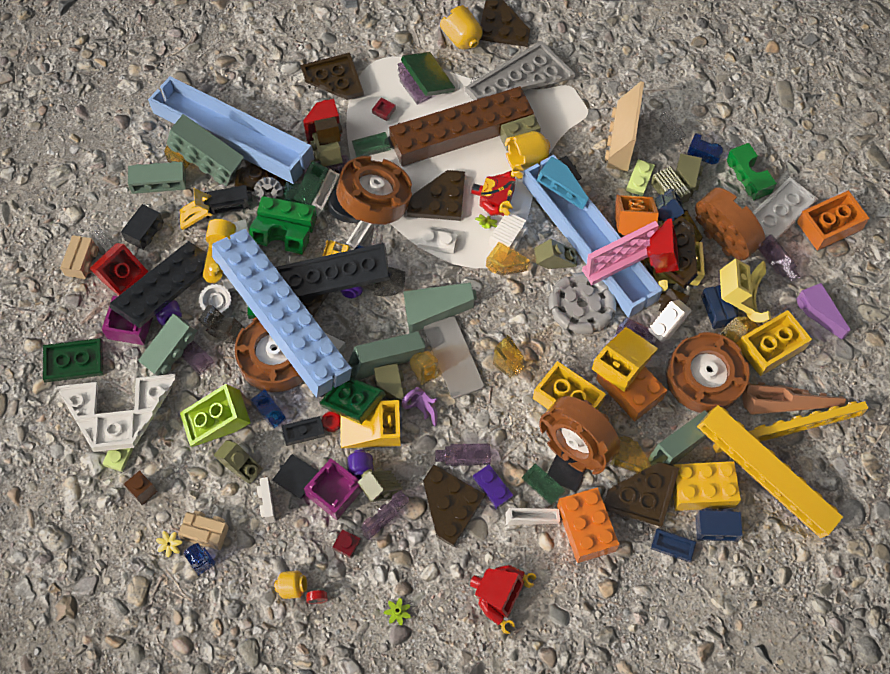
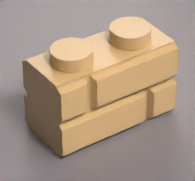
M75 235L71 237L60 267L65 276L86 279L87 274L91 273L89 268L92 266L93 257H96L98 254V247L94 240Z
M200 511L186 512L183 524L178 532L181 540L221 550L229 528L225 520L218 516H213V519L205 517L206 514Z

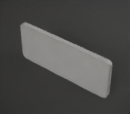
M452 316L424 326V333L451 398L456 399L482 390L484 387L483 381L456 318Z

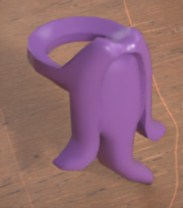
M415 387L403 398L401 406L404 409L416 406L423 412L424 420L431 414L434 427L437 426V410L433 403L437 402L438 399H433L423 389ZM411 398V404L407 405L409 399Z

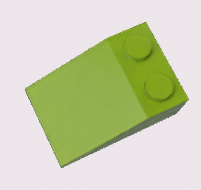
M228 384L221 386L180 412L191 447L235 433L251 423L240 389Z

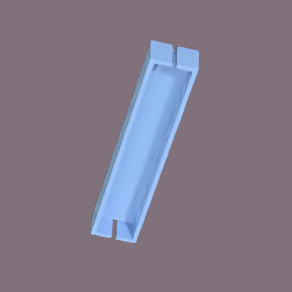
M171 76L160 86L161 90L157 89L148 99L154 114L174 124L182 114L186 115L241 154L245 160L292 184L302 175V169L306 170L314 160L311 145Z
M548 157L540 162V166L537 163L524 170L523 184L587 264L588 254L621 237L590 199L582 210L536 181L538 174L550 159ZM640 261L603 279L609 291L615 296L616 303L628 318L640 312L643 307L647 308L657 302L663 290Z
M246 229L230 235V239L226 237L212 244V257L316 398L331 391L332 384L336 388L350 380L352 369Z

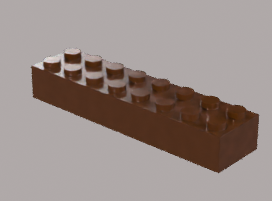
M521 86L390 126L389 135L399 162L403 167L500 136L501 125L534 115V112Z

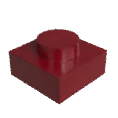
M381 97L372 108V114L387 121L396 110V105Z
M342 529L332 548L351 558L361 539Z

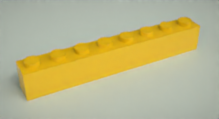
M717 405L698 424L697 428L820 538L829 535L843 518L835 506L828 504L819 492L813 490L807 485L805 479L791 471V467L781 462L772 450L763 446L759 438L751 435L741 422L734 420L725 408Z

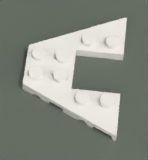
M175 374L136 378L134 410L96 414L97 382L57 386V390L93 452L135 448L177 378Z

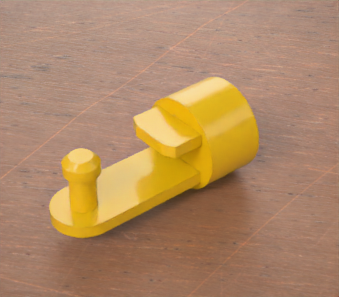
M223 219L209 221L206 234L209 248L203 271V277L209 283H217L222 278L223 271L212 257V244L226 237L230 239V235L236 233L237 228L230 221Z

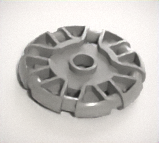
M573 273L570 277L565 276L553 286V292L550 293L548 301L550 312L554 315V320L565 330L570 329L576 334H592L595 330L600 331L612 321V315L616 313V298L609 291L608 286L603 280L594 284V287L587 285L590 282L584 273ZM575 283L576 287L571 288L570 284ZM562 294L565 298L563 299L559 295ZM605 295L606 298L601 300L600 296ZM584 301L587 303V306L580 307L577 303ZM572 318L575 320H579L578 323L575 324L571 322Z

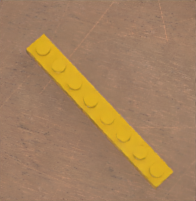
M853 401L841 408L834 406L829 408L828 411H815L806 417L799 415L790 421L784 422V420H779L771 426L760 425L748 432L758 437L760 442L862 416L867 411L868 406L865 401L860 403ZM714 443L713 449L715 454L724 452Z

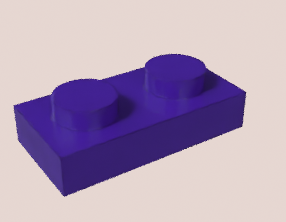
M487 465L473 475L475 482L496 509L513 498V494L490 465Z

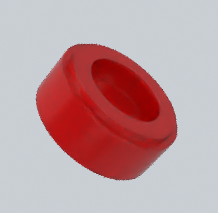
M329 411L322 416V426L326 431L335 432L341 427V417L339 414Z
M323 590L310 591L306 594V602L309 604H319L328 601L327 592Z

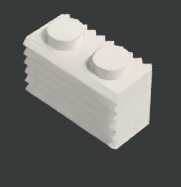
M511 212L508 216L504 215L490 236L489 246L506 255H509L511 250L515 251L519 244L518 239L520 236L524 237L527 233V220Z
M680 300L669 302V305L664 308L665 310L658 316V319L653 322L651 328H648L649 332L661 342L669 340L692 311Z

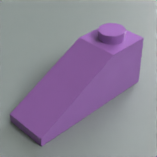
M822 283L800 292L796 299L799 308L803 309L808 317L841 340L844 339L850 332V328Z

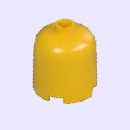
M464 5L457 6L450 11L452 14L447 19L446 17L442 19L440 27L458 49L475 48L482 37V28L468 7Z
M531 131L506 139L505 146L508 145L509 151L506 153V157L511 168L519 164L523 170H526L537 163L540 165V162L549 156L550 142L540 132Z

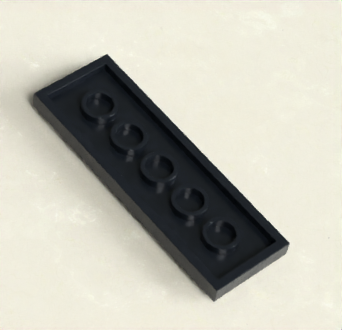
M190 241L186 242L110 302V309L140 328L203 276L207 252Z
M384 243L275 267L299 299L390 280L387 252Z

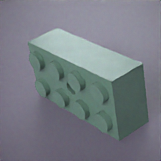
M184 114L181 115L170 129L166 144L172 151L183 155L186 161L197 165L203 173L210 174L219 184H224L225 186L229 184L244 159L241 154Z

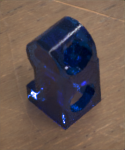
M695 133L687 155L702 158L701 161L705 163L717 164L723 153L722 146L717 143L711 144L701 139L702 135Z
M265 389L250 399L253 408L258 411L272 429L286 420L283 412Z
M199 543L191 545L183 553L198 576L216 564L206 548H202Z

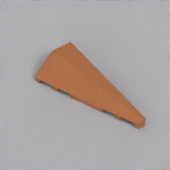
M760 381L758 385L748 382L746 389L742 393L743 406L752 415L831 408L834 406L842 407L845 406L846 398L843 396L831 397L821 392L819 396L811 395L808 390L782 385H765L764 382Z

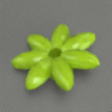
M480 214L479 217L475 218V220L480 221L479 225H482L485 229H490L491 226L497 227V220L491 219V216L485 217Z
M401 598L397 600L396 605L392 601H388L391 609L385 610L384 614L391 615L389 624H392L397 619L398 624L402 626L403 618H411L410 614L405 612L410 608V604L402 606Z

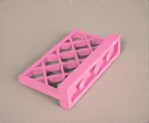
M654 221L588 254L587 265L582 268V271L591 285L647 258V246H650L649 238L658 230L659 225L657 222Z

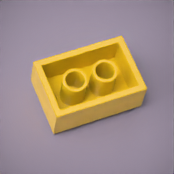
M787 310L744 335L738 346L742 350L741 353L761 377L804 351L812 341V338Z
M557 361L534 389L533 399L549 409L558 398L570 396L580 400H587L598 410L603 404L606 394Z
M734 461L673 465L679 467L672 492L675 511L701 510L704 508H736L741 501Z

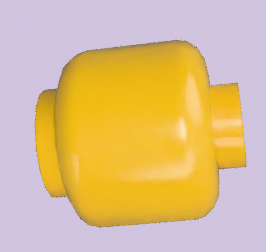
M297 570L281 572L274 584L275 591L279 593L282 599L300 598L307 591L308 586L306 576Z

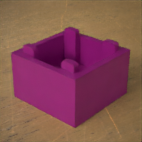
M113 296L111 302L118 296ZM109 306L102 331L109 340L144 345L153 317L138 328L110 309Z
M331 458L304 488L306 497L336 520L340 518L363 490L358 484L359 480Z

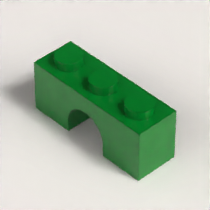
M746 143L730 150L727 163L736 173L737 179L744 185L746 193L755 201L772 194L777 183L768 170L755 172L750 168L754 166L758 155L750 143Z
M262 196L257 209L258 216L285 220L293 224L310 227V233H313L317 220L315 206Z
M257 215L250 226L249 234L258 245L268 246L273 240H281L285 242V251L303 254L309 244L310 227Z

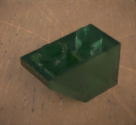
M312 161L294 199L303 204L311 205L329 168Z

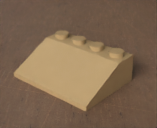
M642 81L618 100L617 107H613L611 118H614V121H611L609 128L612 136L609 135L607 146H610V150H606L605 161H608L607 168L628 171L640 115L644 82Z

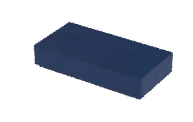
M657 528L650 549L690 563L697 542Z

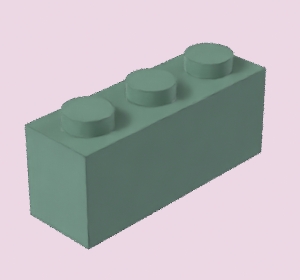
M176 161L128 166V186L132 194L186 190V170L183 162Z
M173 314L138 361L155 375L168 374L176 359L182 356L185 347L194 340L198 330L182 317Z

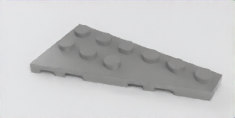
M540 41L466 86L465 92L473 100H477L519 86L525 91L574 79L575 73Z

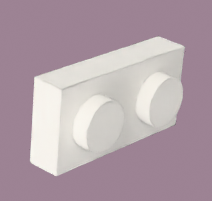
M421 228L418 248L454 254L457 234Z
M268 477L259 479L260 486H257L258 497L263 500V505H260L261 517H265L267 523H273L276 520Z

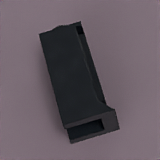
M246 185L204 192L211 195L210 198L204 201V204L209 206L208 212L213 215L244 210L246 208L251 210L250 203L253 202L251 192H247Z

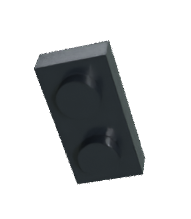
M320 416L281 425L286 446L325 437Z

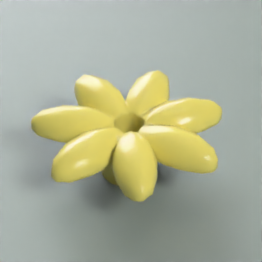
M163 531V538L156 539L159 544H162L158 552L166 550L167 557L171 556L172 551L179 554L180 550L177 546L181 545L183 541L175 540L176 532L169 536L166 531Z

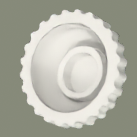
M212 284L201 291L199 303L202 310L206 313L219 315L229 309L232 297L224 286Z

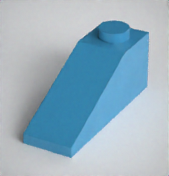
M551 156L540 171L536 181L583 210L589 200L588 196L569 168L562 161Z

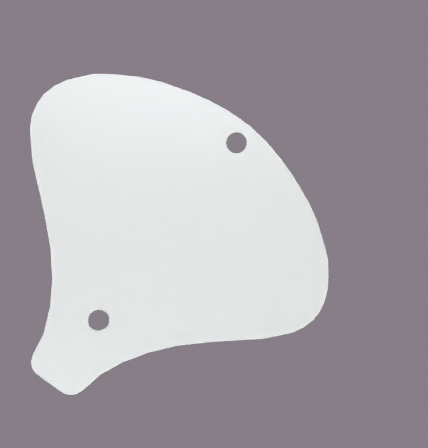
M392 56L374 61L359 76L364 96L350 99L348 104L346 129L351 160L361 156H372L371 160L382 162L383 159L395 163L409 176L412 182V195L447 170L465 171L461 221L407 217L406 210L399 220L390 224L417 246L421 228L457 234L454 254L421 248L449 263L476 269L495 267L504 263L515 251L511 250L509 255H506L489 246L490 236L496 228L491 226L490 229H485L482 225H479L480 221L475 220L480 214L485 217L490 215L480 207V196L471 194L473 184L484 186L486 177L503 174L512 170L506 157V153L509 151L506 150L500 136L403 167L395 150L384 145L390 136V126L474 101L465 92V87L476 80L443 69L455 86L454 92L425 96L402 63V57ZM561 85L547 89L523 91L541 128L540 133L550 142L549 154L560 138L588 115L586 105L571 86ZM381 97L396 105V110L387 121L372 114V108ZM515 176V190L510 203L513 209L508 210L527 220L533 195L523 184V177L518 179ZM491 216V219L497 220L496 224L498 226L503 216Z

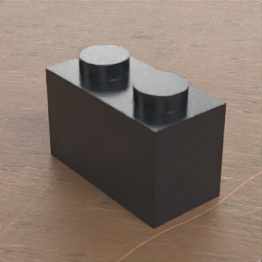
M142 204L122 229L121 233L124 240L144 250L152 242L157 231H160L163 227L164 221L161 213Z

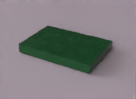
M431 52L402 55V63L425 96L454 92L455 86Z
M101 338L43 345L44 383L103 376V341Z
M350 377L349 381L336 388L333 386L332 390L320 401V405L362 425L386 394L379 388Z

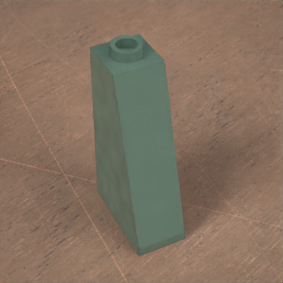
M471 283L403 291L409 333L419 331L431 323L472 309L474 301L477 300L476 290L472 289Z
M413 332L355 346L348 362L352 368L351 377L362 380L375 375L374 368L392 364L399 366L420 358L425 349L424 339L420 337L419 332Z
M704 410L660 442L644 463L648 468L657 462L674 465L708 438L697 428L698 424L708 413Z

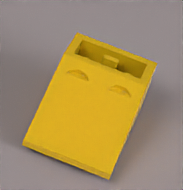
M625 327L594 359L592 370L625 392L658 348Z
M399 400L380 401L362 425L341 416V448L401 446Z

